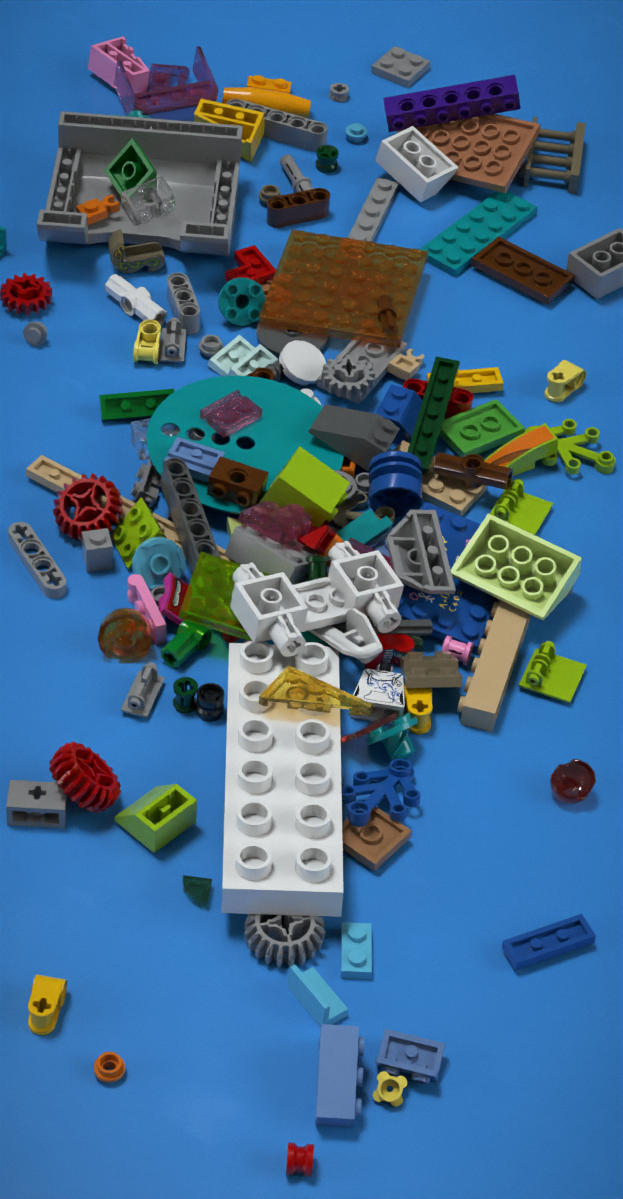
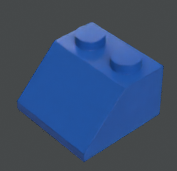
M393 384L390 385L375 414L391 420L394 425L400 428L392 443L400 444L403 440L410 443L423 400L414 390Z

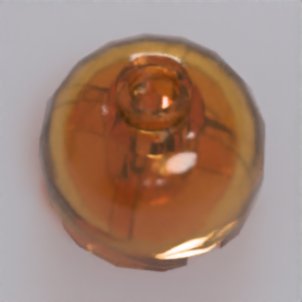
M127 607L115 609L108 613L102 620L98 632L99 648L109 659L111 657L121 659L119 663L124 664L133 663L144 658L153 640L151 624L146 616L136 609Z

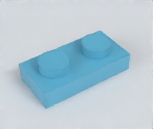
M342 922L341 978L371 979V923Z

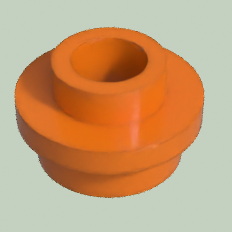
M114 1052L101 1054L94 1063V1074L103 1082H116L125 1073L123 1059Z

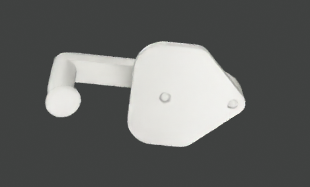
M355 608L346 612V633H342L332 625L309 630V632L341 653L357 658L364 664L370 663L383 651L369 619Z

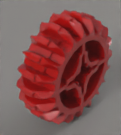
M82 473L81 480L77 481L76 478L72 477V484L64 483L63 487L65 490L57 491L59 499L53 500L55 522L61 531L66 535L68 534L73 540L78 537L80 541H82V532L108 528V531L113 533L111 525H119L118 516L123 515L121 509L123 500L120 498L121 493L116 489L114 483L107 481L103 475L98 478L94 473L91 474L89 479ZM103 496H105L107 499L106 506L104 509L100 506L102 503L101 499ZM72 506L76 509V511L74 512L75 517L73 520L70 519V511Z
M66 743L55 752L49 761V770L52 773V778L58 783L57 787L61 788L64 791V795H68L72 802L75 801L79 807H85L89 812H104L115 803L121 794V785L117 781V775L112 772L113 768L109 767L106 764V760L100 758L98 753H94L89 747L85 748L81 743Z

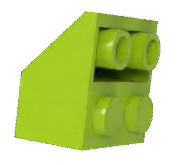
M178 784L156 786L116 815L115 821L153 853H156L196 823L197 800Z

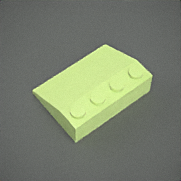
M488 513L451 568L452 577L544 620L565 598L580 576L582 557Z

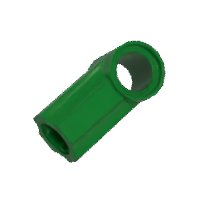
M190 618L184 619L178 627L176 636L161 650V658L165 661L166 665L173 669L180 667L196 650L203 651L208 646L212 638V631Z

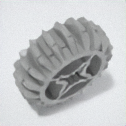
M248 914V918H246L244 923V938L248 943L250 952H255L257 960L265 957L267 965L274 961L277 962L278 968L282 966V963H288L291 967L297 961L303 966L306 958L312 960L315 952H319L325 937V923L321 916Z

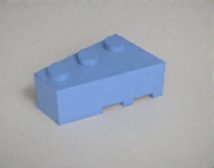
M321 1024L318 1049L319 1063L315 1125L353 1127L355 1118L361 1117L362 1100L356 1098V1086L362 1087L363 1068L357 1067L358 1056H363L364 1037H359V1026Z

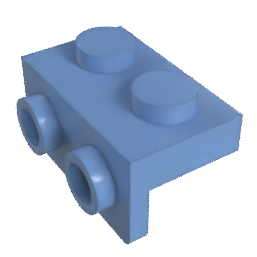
M385 1029L379 1055L375 1063L377 1067L381 1068V1072L385 1071L390 1076L398 1077L399 1073L412 1075L411 1080L418 1083L429 1084L430 1080L437 1082L446 1044Z

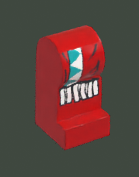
M376 634L383 651L370 663L364 664L365 670H376L377 665L380 663L400 666V656H407L408 652H413L414 650L413 639L405 634Z

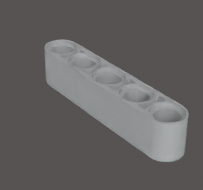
M231 99L226 103L232 106L264 112V138L315 152L320 146L327 145L328 127L322 122L240 99Z

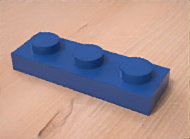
M579 914L504 940L502 949L516 971L595 943L596 935L584 916Z

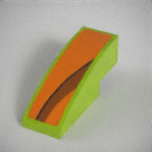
M544 423L510 440L489 455L484 461L485 463L513 469V476L534 469L535 461L556 454L558 438L548 425Z

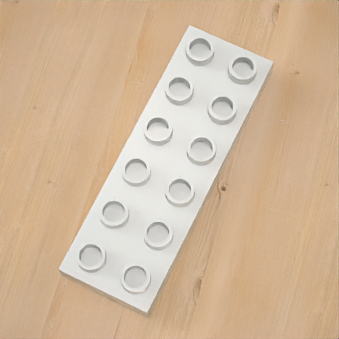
M253 641L229 643L221 913L341 917L343 903L339 651L334 647L308 642L305 643L304 648L299 653L286 657L281 654L276 645L268 644L264 641L255 644Z

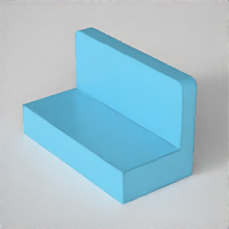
M296 965L289 967L288 989L320 1027L321 1024L332 1025L348 1016V1008L313 967L303 973Z

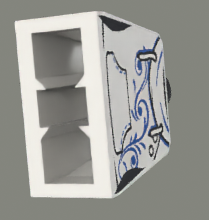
M380 663L377 666V670H364L352 696L350 718L394 725V719L404 714L403 675L393 673V666L388 663Z

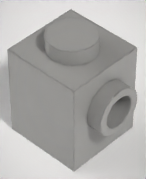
M108 528L82 532V556L87 572L113 569V545Z

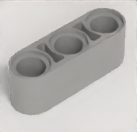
M180 272L172 273L167 277V300L173 316L181 322V329H186V335L196 334L200 329V307L187 275Z

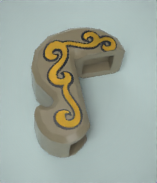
M122 229L114 231L109 238L110 259L114 268L120 272L133 273L144 266H147L149 272L161 269L165 264L163 248L157 242L125 247Z

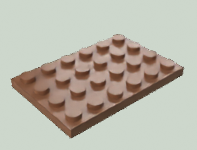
M498 114L416 128L459 167L450 180L503 193L507 192L541 131L540 124Z

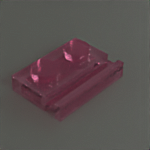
M239 390L200 410V418H205L208 421L207 424L224 438L262 417V409L247 396L243 397L240 395Z

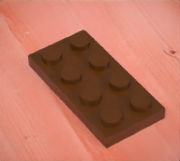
M499 236L472 258L471 266L547 305L571 286L575 280L574 274Z

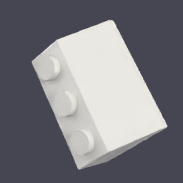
M414 126L382 140L375 161L420 203L436 195L459 168Z

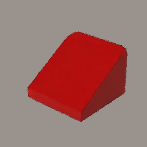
M324 525L301 537L300 540L320 554H324L337 532Z

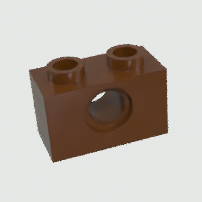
M220 456L209 475L207 495L256 510L266 491L269 472Z

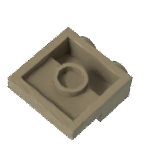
M437 651L435 656H424L423 652H408L407 656H400V674L403 675V681L407 688L462 687V675L458 672V659L451 655V652Z

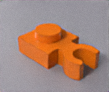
M113 195L106 196L100 202L96 198L76 206L78 213H87V225L108 218L107 213H116L120 210L119 201L115 202Z

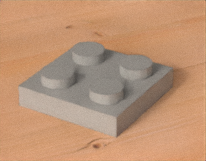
M394 46L372 65L371 73L408 88L430 68V61Z

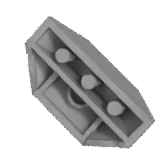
M410 510L386 538L393 571L403 584L417 591L428 594H455L456 589L436 510Z

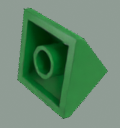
M131 138L104 170L127 204L157 192V171L137 141Z

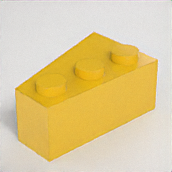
M200 99L194 112V122L243 126L241 157L252 162L265 133L264 112Z

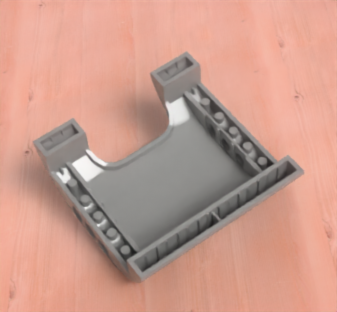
M61 111L58 122V152L45 210L40 209L37 221L39 240L89 245L108 242L114 231L122 229L124 243L145 244L157 242L161 246L174 248L185 253L229 256L238 194L243 126ZM131 138H134L157 171V192L127 204L104 170ZM108 195H113L115 202L119 201L120 210L118 212L107 213L108 218L87 225V213H78L76 211V206L96 198L100 202Z

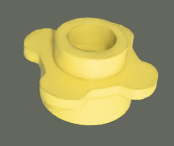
M385 1071L380 1072L377 1075V1090L373 1092L374 1100L376 1102L387 1101L395 1107L400 1106L403 1103V1088L407 1086L406 1078L404 1076H390ZM388 1086L393 1087L392 1092L387 1091Z

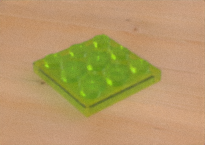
M200 552L178 618L252 641L230 608L235 584L232 576L235 570L240 567V564ZM262 572L264 576L271 575V574Z

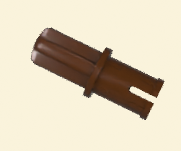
M381 295L376 301L379 310L377 317L382 324L383 331L386 332V335L391 336L392 333L397 332L395 320L397 313L393 309L391 297L389 295Z

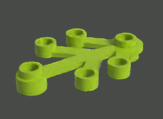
M565 419L561 426L550 429L556 436L563 434L573 435L576 433L577 423L573 419ZM530 426L525 430V432L537 426ZM589 427L585 430V434L558 439L557 452L565 464V471L568 474H578L581 467L580 460L573 458L571 454L595 462L594 467L599 473L609 474L613 472L616 459L611 452L602 451L596 453L577 446L586 443H597L600 436V431L597 428ZM558 454L542 458V463L546 466H554L557 463Z

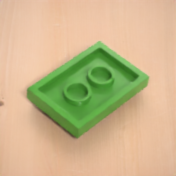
M495 399L445 419L440 437L460 457H464L469 454H480L507 443L523 434L525 427Z

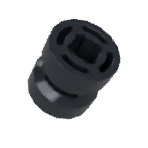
M206 683L197 690L196 714L203 721L214 722L219 720L224 714V690L220 685Z

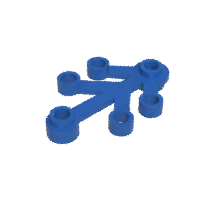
M394 759L385 770L358 771L353 775V786L345 785L341 787L342 802L350 803L348 805L347 818L353 826H365L371 818V811L384 798H386L390 806V819L398 822L406 819V806L416 807L420 804L421 794L411 782V779L414 777V769L410 761ZM384 780L383 782L370 784V781ZM397 784H400L404 791V804L401 803L394 789ZM371 794L364 802L356 801V796Z

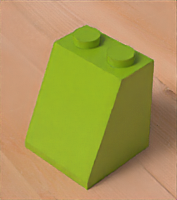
M299 446L272 482L257 507L320 528L325 520L330 523L337 514L338 509L335 506L340 507L347 498L348 494L345 490L350 482Z

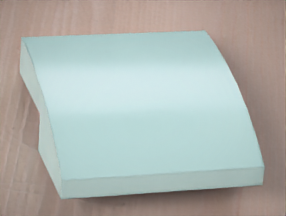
M238 335L210 358L207 365L222 376H246L258 368H265L268 364H274L278 361V358L261 344L255 348L242 336Z

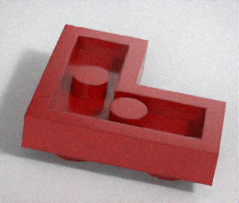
M255 245L234 251V260L240 267L225 271V280L227 282L234 278L245 277L263 284L266 281L277 279L278 271Z

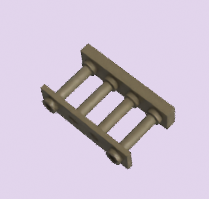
M533 116V123H537L538 117ZM577 122L576 131L571 130V133L541 129L538 137L570 141V145L535 141L528 152L527 163L521 166L520 177L524 178L523 187H528L529 176L565 181L564 183L569 184L568 193L577 194L586 123ZM533 150L568 154V159L533 154ZM531 163L565 167L566 172L532 168Z

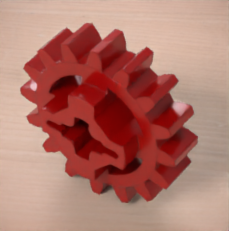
M23 273L22 277L14 275L13 280L7 278L6 284H1L0 300L3 307L8 306V311L15 309L17 314L25 312L26 315H29L30 311L38 314L39 308L46 310L47 304H51L52 288L50 287V282H44V277L37 279L36 274L27 276L26 273Z

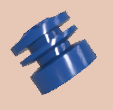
M387 451L371 459L369 462V506L374 512L381 506H388L395 511V517H403L410 510L420 509L422 506V463L419 458L408 452Z

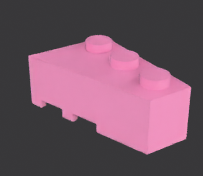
M124 36L91 45L88 69L96 74L97 77L103 79L111 87L116 88L130 99L144 95L147 92L150 70L140 57H136L133 54L134 49L126 45Z

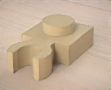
M409 349L406 352V356L398 354L391 360L386 371L394 374L399 379L408 380L419 371L425 355L413 356L414 350Z

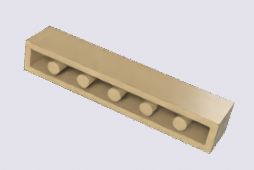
M502 600L499 602L495 601L491 611V617H494L493 621H487L484 632L487 638H481L478 648V654H481L480 658H474L471 673H474L473 677L468 676L464 689L467 695H461L457 709L458 712H462L460 724L490 732L493 731L531 618V614Z

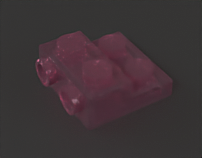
M263 501L241 511L238 521L281 545L306 535L313 523L311 521L312 516L304 512L303 507L296 504H288L279 509V506L271 501Z

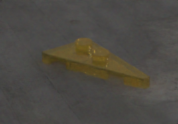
M289 665L259 696V704L262 706H268V701L287 703V708L289 709L303 708L318 712L330 713L331 708L349 709V715L369 716L372 713L373 704Z

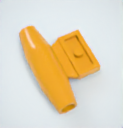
M261 75L248 76L247 87L224 88L222 103L226 104L231 99H240L309 118L311 100L290 94L291 82L281 78L268 79Z

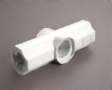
M117 274L109 277L105 284V291L120 302L121 308L127 315L132 316L136 314L144 321L155 320L161 326L167 319V311L152 301L150 293L146 288H135Z

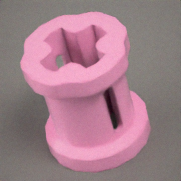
M447 635L442 651L451 652V655H454L458 661H461L462 665L467 666L472 655L474 643L468 642L466 644L452 640V637Z

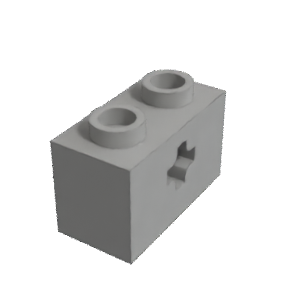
M10 780L6 804L7 825L65 828L68 795H64V791L57 787V782Z

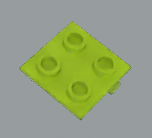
M516 479L511 481V486L508 490L504 489L490 514L536 535L553 503L524 493L523 481Z
M143 498L138 500L110 535L128 569L132 567V559L136 549L144 541L152 537L166 538L165 534L160 532L161 527L153 517V512L147 507Z
M546 641L541 644L539 649H535L518 687L570 703L587 665L555 655V644L551 641Z

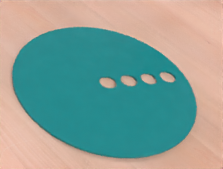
M253 376L212 377L178 389L156 408L148 424L146 435L148 454L160 475L163 472L164 459L167 458L168 452L176 438L180 437L223 451L227 459L269 472L266 491L299 446L332 470L340 471L344 455L308 432L323 408L318 402L291 386ZM172 424L177 426L180 432L175 436H167L162 433L161 428L164 425ZM190 429H199L204 432L205 437L195 441L189 439L186 433ZM216 433H223L230 438V441L225 445H218L211 440V437ZM244 437L250 438L254 441L255 446L251 449H242L237 446L236 441ZM192 477L200 502L206 507L244 515L273 514L259 507L253 510L207 495L208 482Z

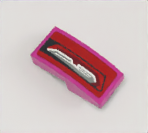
M169 572L163 579L165 593L158 599L160 613L180 626L188 614L191 587Z

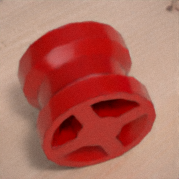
M288 1142L286 1175L292 1176L295 1173H303L305 1177H312L314 1144L300 1147L295 1143Z

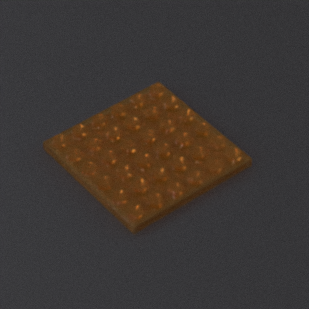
M291 230L260 312L259 325L400 348L428 260V251L326 234H316L302 230ZM381 295H389L391 297L393 309L397 313L395 319L397 332L392 333L391 336L386 335V332L383 331L382 324L377 317L379 310L376 301Z

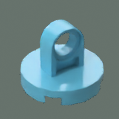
M152 537L144 541L136 549L132 559V569L134 574L141 575L144 578L148 588L153 589L157 586H164L163 579L169 572L180 578L186 569V558L182 549L174 541L164 537Z

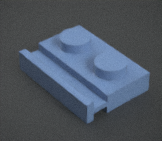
M177 437L168 452L167 458L163 461V468L168 459L179 458L187 464L191 477L208 482L209 475L219 457L225 458V452Z

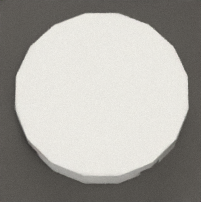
M295 340L289 342L280 352L279 363L284 368V374L293 382L305 386L317 383V378L322 373L323 365L326 364L320 350L305 341Z

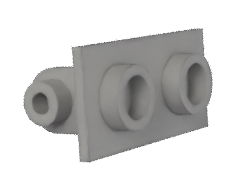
M171 318L167 322V328H162L159 362L184 363L186 329H181V322L178 318Z
M150 459L146 465L141 464L136 474V478L139 481L135 482L130 495L134 496L132 502L136 503L140 498H143L148 508L155 505L159 493L158 489L161 486V475L152 465Z
M149 662L142 667V671H138L121 708L122 712L145 718L148 717L165 680V677L158 675L156 664Z

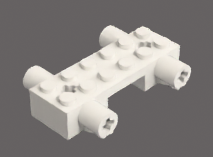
M344 541L343 543H336L329 550L328 556H330L331 565L328 577L292 585L284 572L264 576L253 562L240 565L232 576L235 584L230 608L254 644L273 640L281 654L290 657L299 653L305 646V639L301 632L346 622V612L352 608L369 616L379 632L388 633L393 631L402 620V616L397 609L404 585L379 550L360 554L352 548L348 541Z

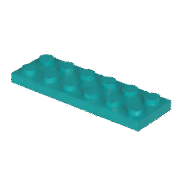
M496 191L420 248L418 257L456 277L472 264L474 256L498 236L505 239L537 214V206L509 191L506 193Z

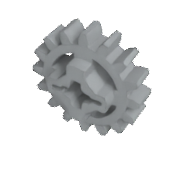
M346 354L345 358L337 355L336 360L328 359V364L323 365L321 373L323 387H329L330 394L337 392V397H341L343 394L346 395L347 399H350L351 395L359 398L360 392L368 394V389H373L375 381L373 365H367L368 360L366 359L359 361V356H355L353 359L350 358L349 354Z

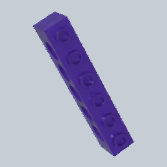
M515 75L383 98L389 132L405 130L411 126L417 128L521 109Z

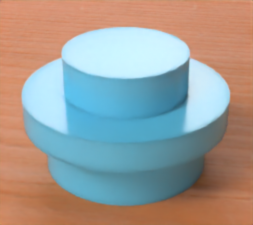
M353 123L346 127L345 135L350 142L360 143L367 136V129L359 123Z

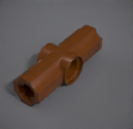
M438 452L433 466V473L460 479L463 485L468 488H478L482 485L508 490L513 477V469L485 463L484 458L477 454L458 457Z

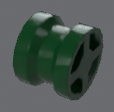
M323 145L317 148L316 156L318 159L315 163L316 169L323 173H331L337 170L338 162L336 159H338L339 155L338 149L331 145Z

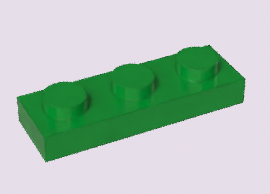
M174 389L99 395L101 420L152 416L162 401L174 393Z

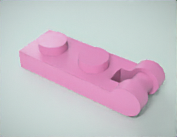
M138 574L130 575L128 577V601L134 604L137 616L143 618L145 632L147 636L151 635L155 645L166 643V623L144 578Z

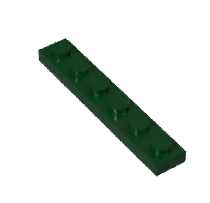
M436 356L407 451L419 458L422 463L423 475L428 476L459 371L460 361Z

